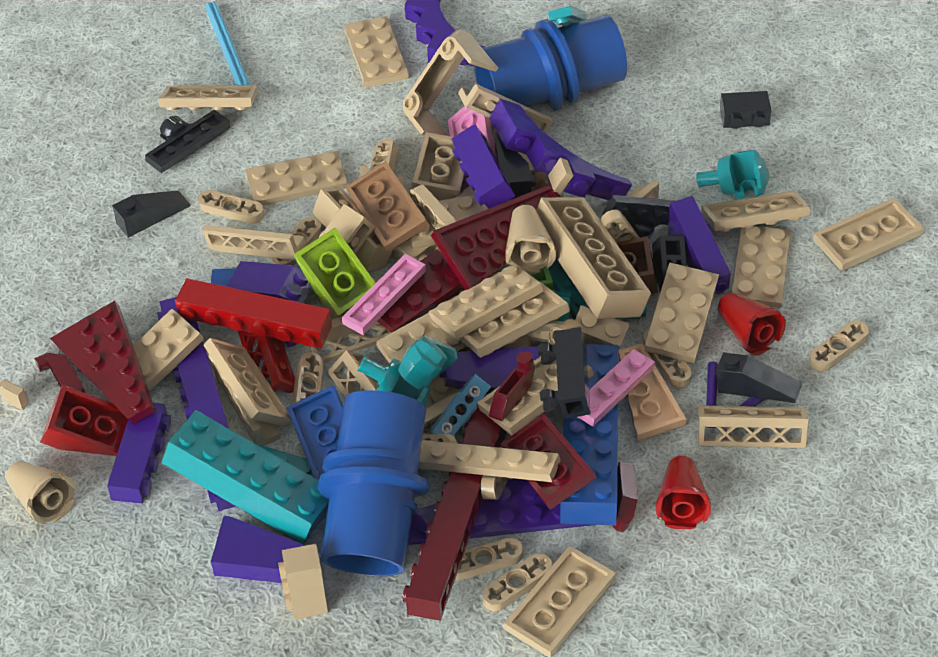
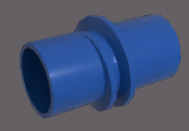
M607 14L562 27H557L549 19L538 21L534 28H528L523 31L518 39L482 48L498 67L496 72L474 65L478 85L526 107L547 102L554 111L562 109L563 97L569 103L578 102L580 92L623 81L627 75V57L623 39L616 23Z
M374 390L356 391L345 397L337 451L328 454L323 460L322 468L325 473L321 474L317 485L321 495L329 500L320 557L323 564L347 573L374 576H394L404 572L412 515L417 511V503L414 502V497L425 496L430 491L429 482L425 478L418 476L426 408L416 399L402 394Z

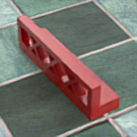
M239 330L238 334L242 347H245L257 367L261 357L264 358L261 373L265 379H267V376L270 377V386L273 391L276 392L279 389L286 393H293L295 377L283 341ZM256 338L258 339V344L255 352H253L252 348Z

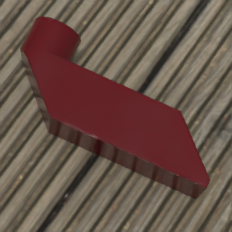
M528 351L517 355L518 365L494 393L489 417L503 421L531 387L535 364L532 354Z
M45 353L34 358L40 372L51 369L60 387L65 385L85 393L84 387L66 356Z
M619 461L617 466L616 525H612V527L619 532H624L634 517L638 496L634 465Z

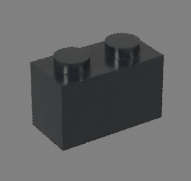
M768 91L721 93L720 113L723 128L738 129L740 127H763L770 125L772 110Z

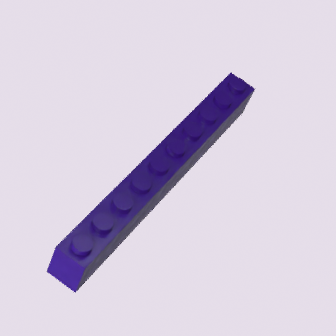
M176 297L159 301L161 312H157L158 320L171 309L177 312ZM186 320L200 333L197 321ZM202 341L173 369L176 383L182 382V386L178 387L181 401H187L188 406L184 407L186 419L197 410L229 429ZM207 490L210 503L216 502L218 511L236 507Z

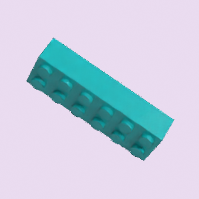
M197 410L193 412L168 441L162 464L303 545L328 511L329 500L323 497L317 489V479Z

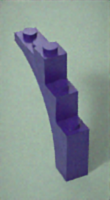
M407 0L405 3V18L413 23H417V41L429 44L427 47L429 63L443 41L456 30L445 19L440 9L441 0ZM465 58L460 63V65H469L474 67V65L469 64V62Z
M499 99L489 119L506 149L526 154L534 170L546 174L552 171L560 158L566 159L574 176L563 190L565 193L584 198L587 194L610 201L612 195H627L632 187L629 179L596 167L573 154L542 131L525 113L521 105Z

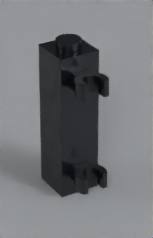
M577 327L555 331V345L549 343L538 345L541 364L549 365L556 360L558 390L544 389L540 391L543 410L552 411L560 406L564 419L591 415L587 351L582 329Z

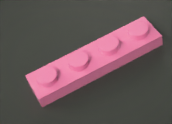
M404 254L342 317L343 324L364 335L426 272V265Z
M633 349L589 390L591 415L579 416L578 418L593 427L654 369L655 361Z

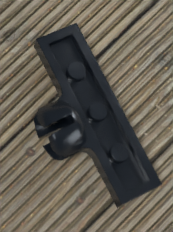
M212 110L191 124L186 123L179 116H170L160 126V137L165 142L145 154V161L162 174L230 128V121L216 110Z
M612 195L602 215L611 210H618L640 238L648 236V239H650L655 231V227L658 225H668L670 203L675 200Z

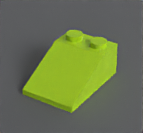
M336 227L294 254L319 302L324 308L330 309L331 319L345 315L376 284Z

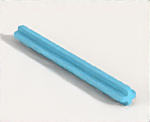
M214 1L208 2L206 4V11L235 83L240 86L249 85V80L218 4Z

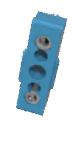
M476 374L471 376L431 427L430 433L454 436L458 429L463 427L476 411L477 402L484 397L491 386ZM466 395L470 397L469 403L465 402ZM458 404L463 407L461 415H458L455 411ZM450 416L454 418L453 424L448 421Z

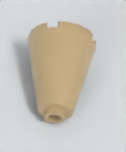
M522 205L515 208L512 213L505 258L507 264L509 263L511 266L515 264L528 274L539 273L540 269L546 265L549 268L556 259V248L536 209L530 205Z
M24 461L13 463L6 472L7 483L30 517L38 523L46 524L45 522L51 520L55 523L73 507L75 499L72 497L74 490L76 491V485L66 474Z

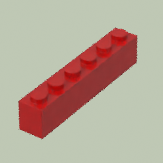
M186 278L175 299L178 314L186 320H195L209 325L231 328L235 331L240 330L258 336H267L281 341L299 343L307 347L322 349L332 328L330 309Z

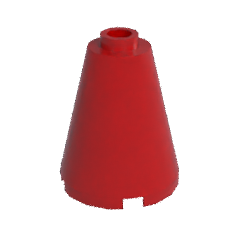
M728 293L720 298L717 307L718 313L747 352L752 355H761L772 349L767 347L768 345L772 344L775 340L780 341L785 331L786 320L779 310L735 293Z
M676 456L668 462L655 505L656 515L665 521V525L669 528L693 529L696 528L697 523L701 521L703 523L706 522L711 514L709 496L694 461L687 456Z

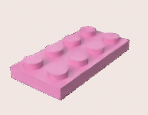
M463 107L448 119L450 137H455L468 127L476 124L486 137L496 156L491 120L488 117ZM464 174L461 189H465L469 186L468 182L466 181V178H468L469 175L466 176Z

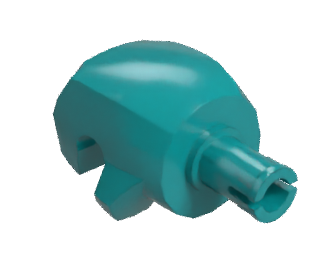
M756 150L741 151L724 156L718 160L717 170L697 172L696 174L699 188L719 184L722 193L731 195L735 200L744 199V193L748 190L754 191L755 196L764 194L770 178L765 161Z
M423 336L414 341L405 351L398 371L407 382L419 390L421 387L427 386L439 374L447 370L449 366H452L458 359L455 348L435 338Z
M366 356L363 357L357 371L378 381L377 384L379 385L376 391L402 394L416 399L425 406L426 399L430 393L431 382L418 390L400 375L398 370L401 361L393 358L389 366L386 365L384 367Z

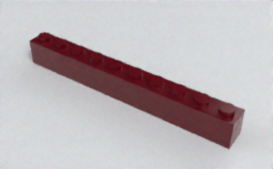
M477 405L476 411L470 417V423H466L464 426L463 442L458 444L498 448L501 447L500 444L504 441L507 431L480 411ZM449 472V480L444 481L441 492L442 499L436 502L434 508L435 518L433 522L430 521L428 523L426 542H422L419 548L418 564L414 563L412 566L410 586L406 585L403 591V602L406 603L408 615L441 621L483 501L481 495L483 475Z

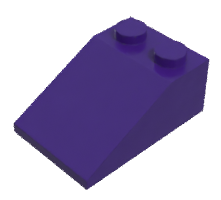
M240 261L226 286L299 303H304L311 289L303 271L294 265Z

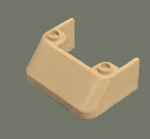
M456 30L443 41L404 99L403 110L421 135H425L427 132L448 136L429 109L464 58L469 64L495 72L498 69L496 64L469 32Z

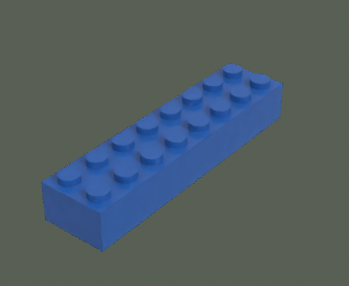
M586 344L587 365L592 367L594 374L588 379L589 390L618 364V345ZM618 403L593 427L578 417L564 419V438L590 467L596 478L561 502L560 524L616 525Z

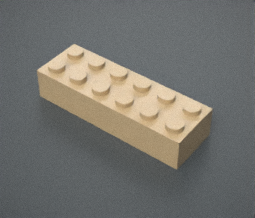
M541 198L536 211L555 245L556 258L597 319L641 317L651 292L585 198Z

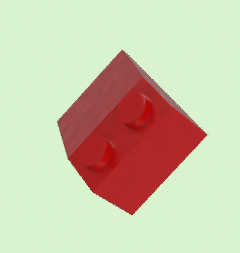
M62 385L54 399L40 443L59 450L117 456L128 419L113 403Z

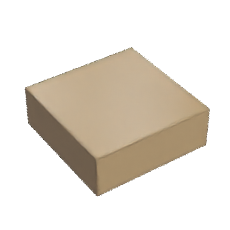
M560 158L548 175L554 192L562 193L574 176L568 161Z
M4 379L0 382L2 400L23 410L28 405L24 389Z

